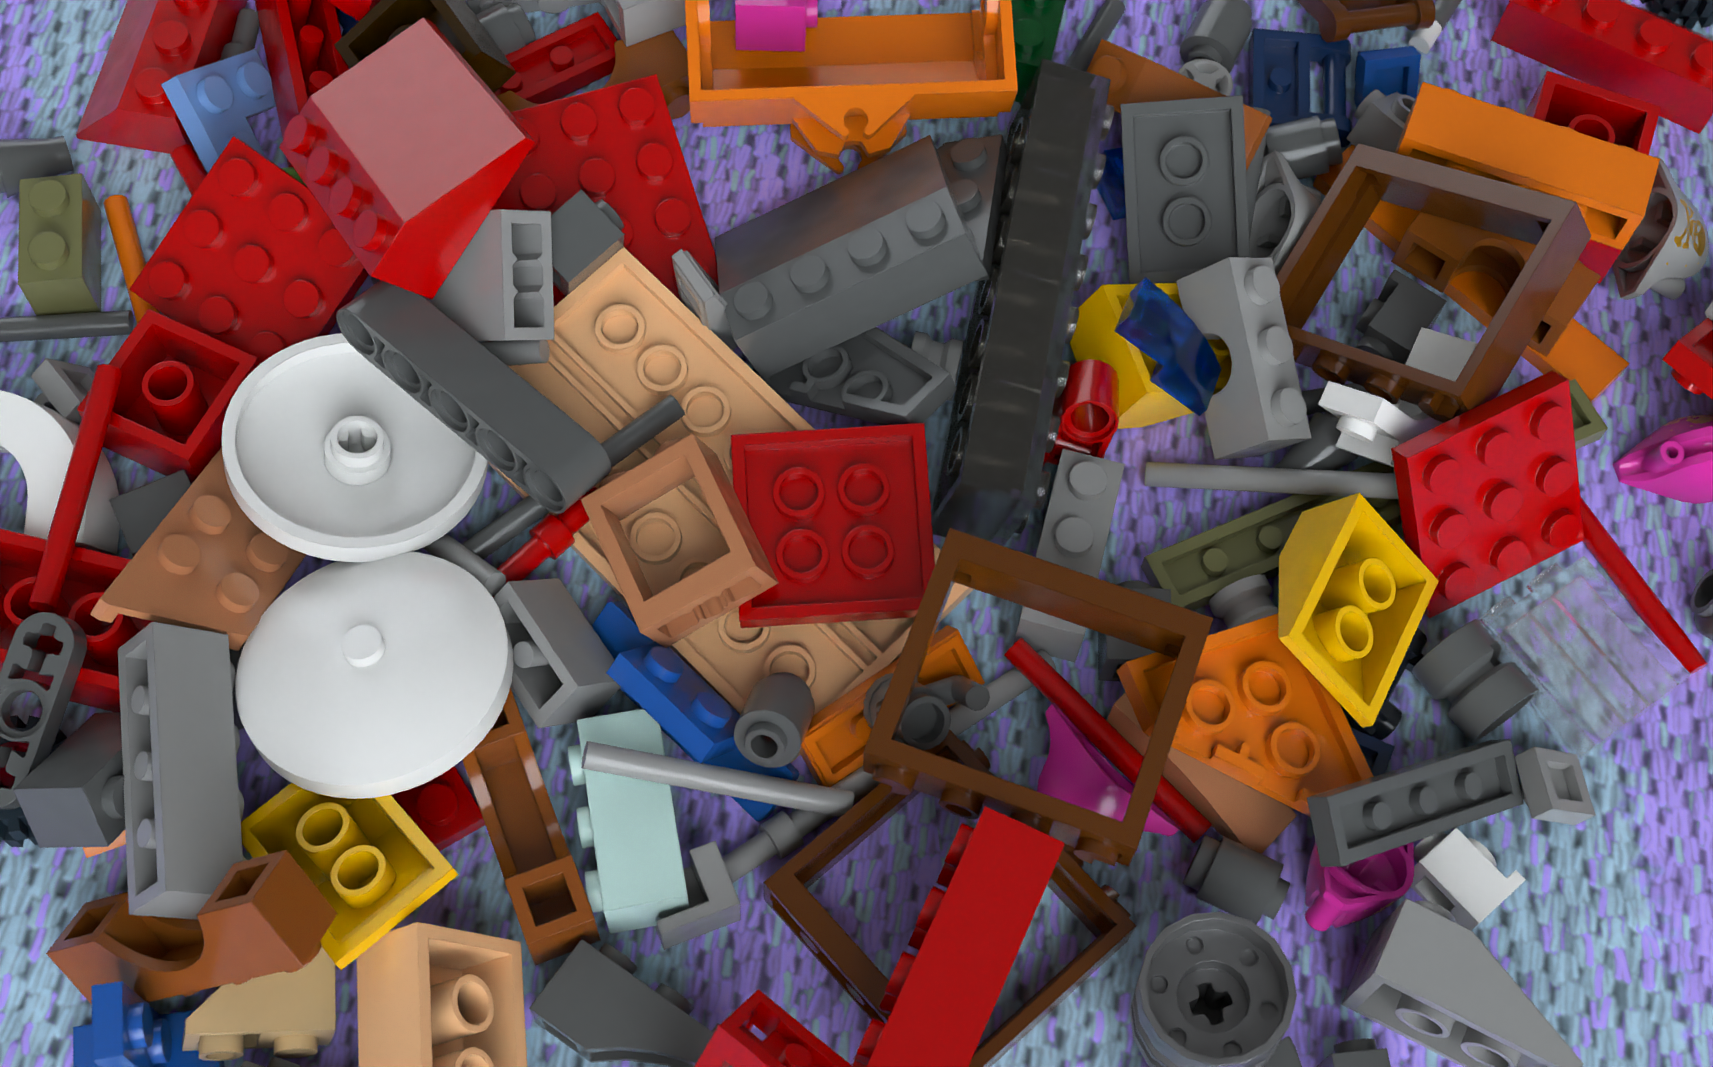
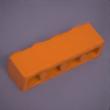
M1422 82L1395 152L1415 159L1575 201L1590 231V240L1620 250L1624 249L1644 218L1660 161L1659 158L1637 152L1630 147L1603 141L1579 133L1572 128L1554 125L1518 113L1511 108L1499 107L1460 94L1455 90L1441 88L1426 82Z

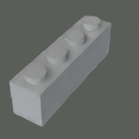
M151 622L118 649L129 915L198 919L197 914L232 865L246 860L243 856L241 835L244 798L242 792L238 789L236 759L240 735L237 726L234 724L232 698L236 674L234 665L230 662L229 638L227 634Z

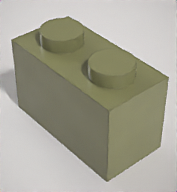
M82 173L19 179L18 285L36 316L101 312V210Z

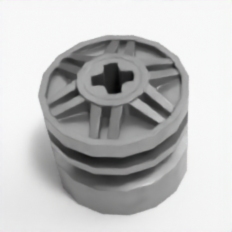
M1228 913L1190 914L1164 928L1146 951L1130 1007L1133 1039L1150 1067H1264L1275 1052L1291 1023L1297 997L1292 965L1276 939L1251 920ZM1198 1000H1204L1209 1010H1221L1216 1025H1211L1206 1015H1193Z

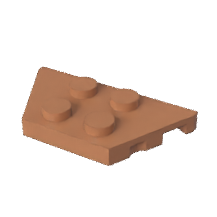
M221 447L101 596L90 615L98 620L112 623L119 613L158 623L227 634L229 649L239 651L260 622L263 613L274 602L306 554L293 550L271 538L258 528L241 510L227 483Z

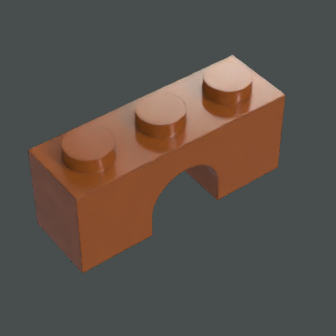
M1420 212L1407 228L1391 262L1441 293L1457 275L1469 271L1482 272L1497 280L1507 296L1536 245ZM1577 260L1527 345L1547 357L1586 301L1601 275L1585 267L1581 261Z

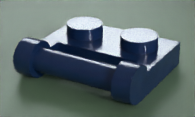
M1253 28L1249 40L1248 106L1269 110L1271 112L1270 117L1273 118L1269 126L1318 115L1320 120L1334 117L1341 147L1348 146L1351 142L1346 138L1352 131V122L1346 117V66L1351 62L1350 41L1346 39L1327 43L1320 34ZM1310 61L1317 62L1320 67H1323V113L1310 112Z

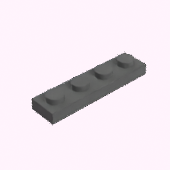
M1511 739L1488 740L1307 797L1321 867H1342L1524 804Z

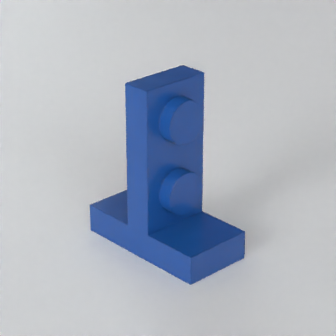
M123 981L92 985V1024L73 1027V1067L225 1066L224 1061L199 1059V1051H182L185 1020L195 1010L160 1015Z

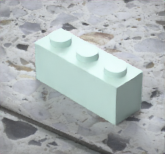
M644 709L578 719L577 726L580 744L568 746V756L573 785L586 784L589 806L576 808L582 848L595 847L598 870L585 872L590 907L593 913L604 911L610 934L657 926V921L690 908L670 785L582 769V757L587 741L665 756L661 726Z

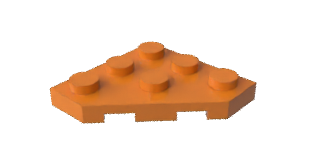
M1278 613L1207 636L1171 747L1309 817L1311 816L1307 797L1373 777L1340 703L1278 638ZM1158 652L1127 661L1116 670L1143 733L1149 736L1152 734L1176 662L1175 658Z

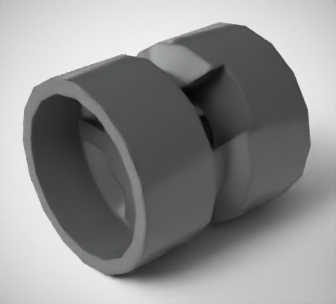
M1477 619L1468 622L1441 641L1411 671L1434 700L1447 698L1450 701L1451 705L1447 715L1471 743L1482 739L1511 718L1540 691L1515 662H1500L1501 645Z

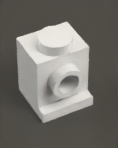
M1457 827L1449 835L1443 831L1426 837L1414 847V860L1417 864L1414 866L1411 888L1424 901L1435 903L1451 912L1455 917V923L1469 930L1474 929L1526 880L1517 870L1506 878L1496 868V861L1490 851L1479 841L1473 838H1466Z

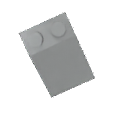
M1406 898L1371 934L1341 1004L1462 1067H1583L1584 1064L1475 933L1455 923V917L1451 912L1428 901L1420 900L1413 902Z

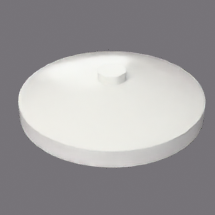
M342 333L304 340L277 352L262 362L245 378L236 390L226 410L222 425L221 442L224 471L232 495L241 510L258 528L277 542L298 552L326 560L369 562L410 551L414 552L430 545L452 530L467 515L483 488L489 461L357 352Z
M413 551L369 562L336 561L296 582L283 592L263 613L260 622L246 640L238 662L235 679L237 709L247 735L259 754L275 772L289 782L308 791L336 798L361 799L392 795L412 789L442 775L470 754L485 738L499 717L509 694L513 674V649L504 619L492 595L472 574L456 564L436 556Z

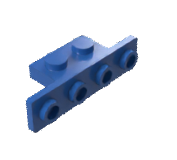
M615 600L605 605L592 624V627L615 660L606 673L621 687L620 690L639 709H644L660 724L661 730L693 761L794 781L799 778V771L791 763L781 767L769 768L759 766L745 758L738 750L734 740V729L740 714L669 647L665 648L640 633L631 611L621 601ZM732 797L758 822L767 819L778 806Z

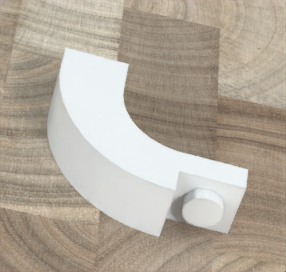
M1421 327L1405 365L1456 381L1475 350L1477 343ZM1328 381L1318 403L1322 408L1339 418L1336 428L1341 431V435L1336 447L1394 467L1391 448L1443 424V422H1439L1426 415L1417 405L1399 399L1397 404H1391L1384 398Z
M0 390V453H11L16 458L23 470L27 484L28 498L24 534L47 539L80 425L66 419L55 410L19 395ZM103 450L100 454L75 546L106 554H117L120 525L109 499L119 496L111 465Z

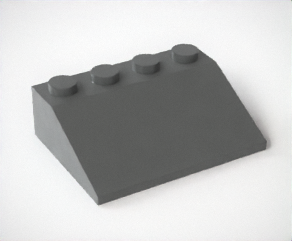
M930 135L715 237L719 294L728 304L725 306L728 323L735 343L762 379L988 275Z

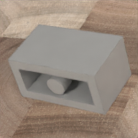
M559 578L508 581L493 597L504 619L513 649L511 688L538 729L577 723L578 719L590 718L621 688L606 673L615 661Z

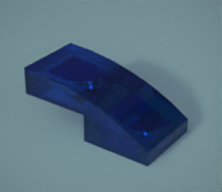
M1145 277L1130 291L1114 331L1157 362L1150 379L1151 382L1200 416L1208 409L1222 368L1208 341L1190 317L1165 292Z

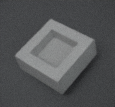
M1534 746L1514 756L1521 780L1522 797L1529 807L1532 819L1577 825L1596 816L1577 754Z

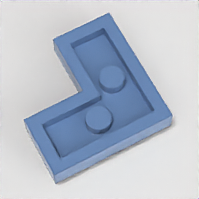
M256 49L179 74L161 84L207 173L233 136L265 156L247 119L276 107L270 74L264 67Z

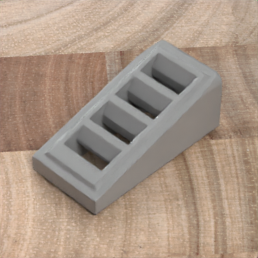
M680 249L672 255L680 301L700 319L702 325L707 326L733 351L738 345L734 341L725 313V306L728 304L719 294V286L687 250L684 252Z

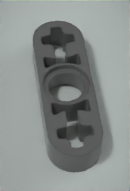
M47 612L31 615L18 626L0 672V740L2 737L9 741L29 743L27 752L13 751V748L0 746V768L6 766V772L15 776L12 788H0V809L10 810L21 807L13 789L51 753L87 652L86 635L81 626L70 618ZM54 634L56 640L63 642V649L60 655L48 654L46 656L45 651L37 648L38 639L41 635L52 636ZM29 670L38 672L41 675L54 677L51 686L43 682L23 679L25 671ZM31 691L39 697L42 703V716L33 728L27 731H20L11 721L10 708L17 696Z

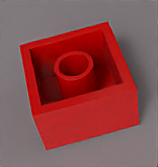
M148 309L109 363V365L121 369L123 376L103 447L165 476L184 469L191 483H193L221 449L222 425L226 410L240 384L260 365L258 358ZM89 392L77 408L81 417L84 413Z

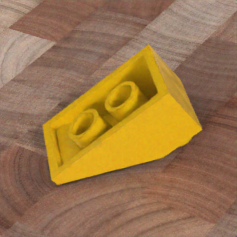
M1177 283L1102 284L1062 323L1077 362L1088 359L1100 360L1109 364L1117 372L1119 378V423L1117 429L1145 427L1204 410L1202 399L1219 393L1226 386L1230 378L1232 359L1229 348L1223 339L1189 340Z
M1360 493L1302 511L1279 555L1278 638L1362 728L1373 726L1439 581Z
M290 783L241 821L242 845L252 858L287 850L338 913L320 942L323 949L340 970L345 968L458 876V873L391 795L361 799L336 798L317 794Z

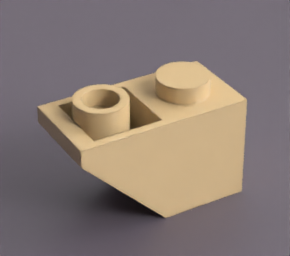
M321 946L317 956L298 971L292 973L283 971L256 977L239 985H234L233 983L221 985L185 1020L182 1051H199L198 1058L207 1061L238 1059L244 1056V1049L273 1048V1055L279 1058H303L317 1054L318 1046L329 1045L336 1030V964Z

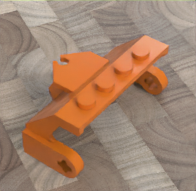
M685 0L691 123H703V127L790 124L791 141L836 174H842L844 171V166L840 162L839 157L847 149L855 150L860 155L861 161L858 165V169L883 158L906 136L908 120L997 117L999 112H1011L1018 92L1011 0H979L980 10H971V13L817 17V28H806L805 52L736 50L735 20L710 21L709 0Z

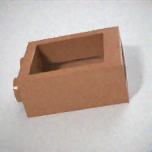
M693 433L685 438L672 439L657 448L653 457L629 471H620L608 476L600 483L597 490L581 499L640 633L665 648L779 583L717 454ZM696 477L730 552L653 596L620 524V520Z

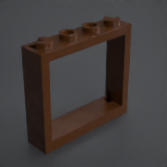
M1358 143L1277 275L1288 333L1293 344L1295 362L1312 368L1318 376L1326 381L1344 385L1346 381L1364 386L1367 392L1384 398L1391 404H1397L1400 399L1417 405L1426 415L1443 423L1496 398L1591 238L1590 231L1577 203L1572 200ZM1380 200L1536 245L1456 381L1302 330Z
M949 528L863 751V771L873 774V780L892 786L891 792L911 795L913 789L939 798V805L944 810L967 819H978L984 807L987 806L1063 841L1067 845L1075 847L1074 854L1085 862L1092 864L1095 859L1115 866L1117 862L1129 867L1138 848L1213 618ZM954 582L1176 659L1122 821L894 740Z
M950 729L945 739L939 745L923 750L993 775L989 771L991 765L984 752L979 747L974 751L964 739L960 741ZM881 782L764 881V900L869 1019L875 1018L883 1023H887L890 1015L878 1008L884 997L889 980L807 890V888L920 793V791L914 789L911 795L891 792L892 786ZM1067 844L1064 845L1047 886L1088 928L1096 939L976 1048L969 1067L993 1066L1129 940L1136 928L1135 923L1129 918L1131 916L1129 912L1117 901L1120 894L1108 885L1099 887L1082 869L1084 862L1074 854L1075 847Z

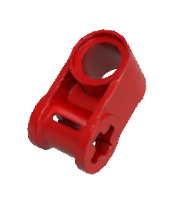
M1088 359L1074 363L1065 371L1050 407L1042 415L1036 429L1030 456L1033 466L1043 467L1046 463L1058 466L1062 449L1104 459L1105 451L1114 433L1117 431L1119 423V378L1117 372L1109 364L1100 360Z

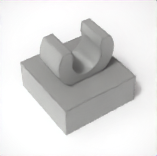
M45 358L31 375L43 392L37 396L34 402L55 410L66 419L80 425L82 417L77 408L90 391L94 378L93 371L86 366Z

